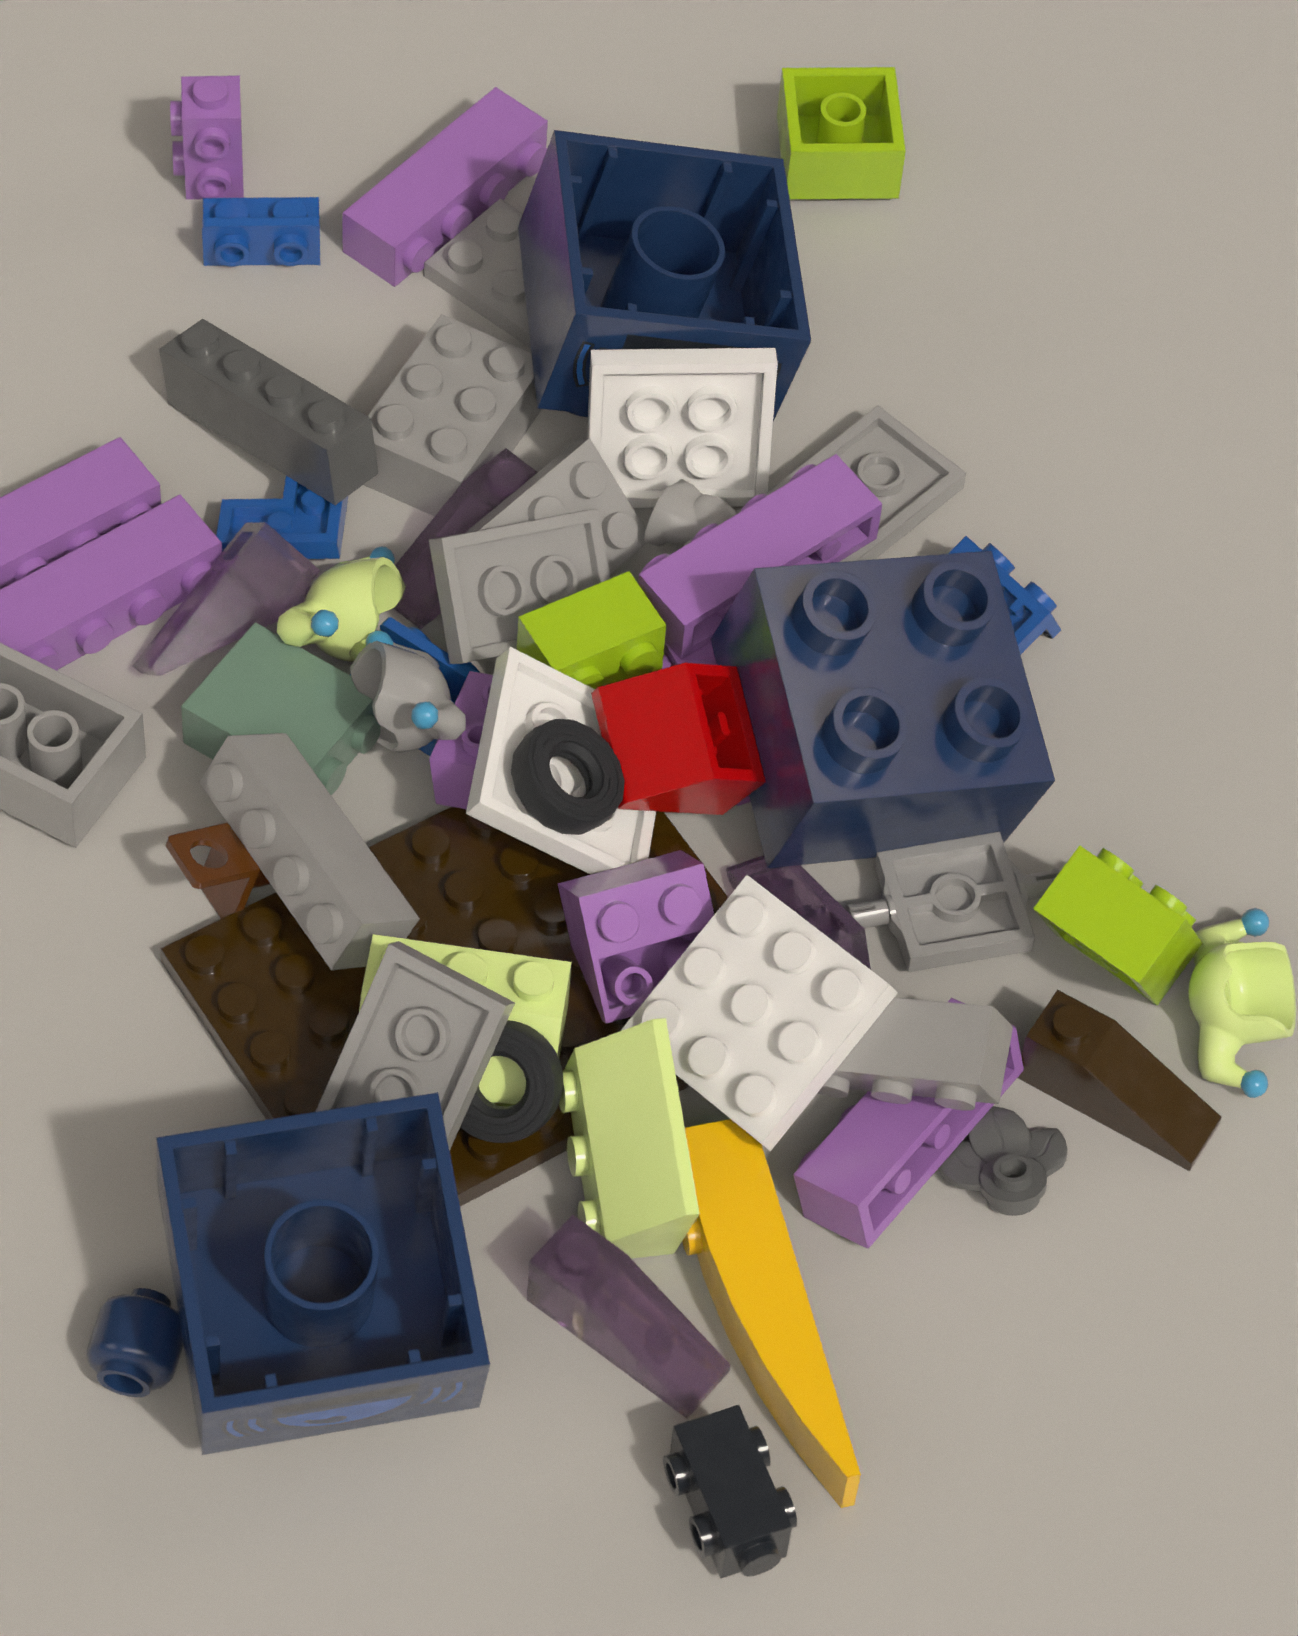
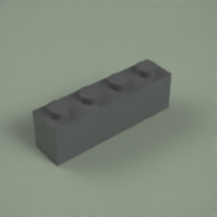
M201 319L159 348L170 405L330 503L338 504L379 474L370 417L205 319Z

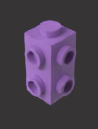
M181 76L182 101H170L171 136H183V141H172L173 175L185 176L186 199L244 198L240 76Z

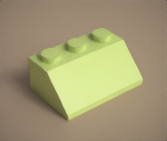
M373 934L362 986L359 1011L388 945L400 941L515 1002L508 1020L526 1024L537 1030L550 1042L558 1058L560 1057L569 1002L571 962ZM493 1056L490 1058L482 1076L479 1088L483 1096L491 1103L504 1107L512 1106L522 1099L526 1089V1079L522 1069L515 1061L504 1056Z
M666 1018L646 1021L575 1048L563 1072V1091L559 1106L562 1113L571 1112L574 1136H569L567 1141L568 1164L573 1177L581 1176L585 1201H579L578 1203L579 1231L583 1242L592 1241L595 1262L674 1254L700 1214Z

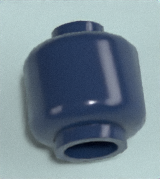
M136 1288L131 1294L113 1296L103 1304L87 1347L88 1363L97 1373V1381L103 1387L128 1397H144L151 1390L163 1388L172 1380L184 1344L179 1314L171 1308V1300L166 1295L153 1289Z

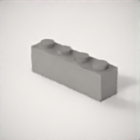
M286 733L228 736L199 783L329 968L337 970L366 967L373 934L406 939L420 918Z
M894 997L817 1094L844 1098L848 1096L849 1089L871 1091L872 1097L895 1104L911 1103L912 1096L935 1098L934 1101L938 1105L965 1111L974 1110L976 1102L999 1104L1013 1026L993 1006Z

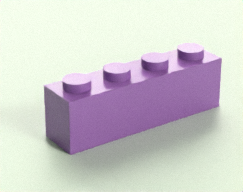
M497 87L493 88L342 212L343 252L393 287H396L412 272H420L424 269V262L500 198L504 200L508 192L525 177H532L539 172L547 151L548 121Z
M121 437L0 497V590L161 504L160 483Z
M835 454L817 466L815 464L804 466L793 475L789 483L771 494H759L753 497L738 514L720 525L716 523L707 525L693 537L690 543L674 553L656 556L639 573L638 584L666 624L665 642L681 660L711 642L712 635L754 568L840 562L877 539L882 503L843 460Z
M181 494L2 588L0 590V643L58 671V669L86 654H94L101 651L113 639L135 627L154 622L165 611L191 597L202 596L210 591L215 584L223 580L222 543Z
M951 998V999L948 1001V1002H951V1003H962V1004H965V1003L960 1002V1001H958V1000H956V999H954V998ZM1012 1025L1013 1030L1001 1096L1024 1071L1017 1030L1014 1025ZM867 1091L856 1105L848 1107L843 1112L837 1126L816 1149L809 1151L802 1158L797 1171L793 1174L804 1218L869 1249L994 1104L976 1102L974 1110H955L938 1105L934 1101L935 1098L912 1096L911 1103L895 1104L878 1100L871 1096V1091Z

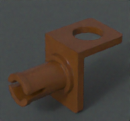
M228 822L170 835L165 845L191 886L195 889H202L221 919L243 910L252 889L271 885ZM196 846L211 847L204 866L197 863L190 852L192 848Z

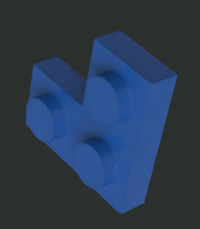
M286 476L282 499H222L216 533L217 538L222 543V560L340 559L348 496L334 505Z

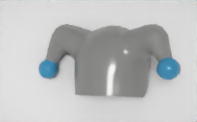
M377 630L367 636L365 641L366 647L358 654L350 667L356 689L373 700V713L377 722L381 725L377 743L393 752H407L421 748L433 739L456 740L466 730V717L450 700L449 688L442 672L439 670L438 662L426 652L393 643L391 637L384 631Z

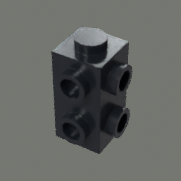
M739 1404L674 1425L670 1454L663 1457V1464L673 1493L677 1497L685 1494L694 1516L689 1517V1526L694 1544L702 1558L712 1557L721 1579L740 1572L744 1576H756L774 1568L782 1558L787 1557L791 1530L797 1527V1515L787 1489L784 1486L775 1488L767 1470V1467L771 1464L768 1445L761 1429L757 1425L749 1428Z

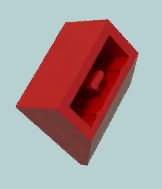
M685 662L600 686L591 693L601 737L609 743L620 761L625 780L623 800L618 809L723 815L766 782L736 666Z

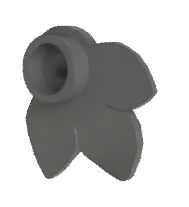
M992 1106L969 1133L970 1140L961 1142L938 1170L954 1187L981 1191L995 1211L1004 1215L1018 1216L1032 1211L1039 1204L1047 1189V1177L1064 1166L1068 1148L1066 1140L1059 1129L1044 1128L1029 1132L1024 1120L1014 1111Z

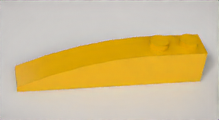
M731 1119L685 1127L700 1214L682 1241L687 1256L697 1254L704 1281L726 1335L757 1394L784 1435L840 1508L854 1506L861 1473L762 1144Z

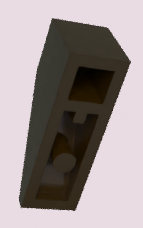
M1057 989L1026 1035L1021 1054L1024 1071L1019 1075L1018 1079L1190 1172L1219 1126L1222 1116L1116 1020Z

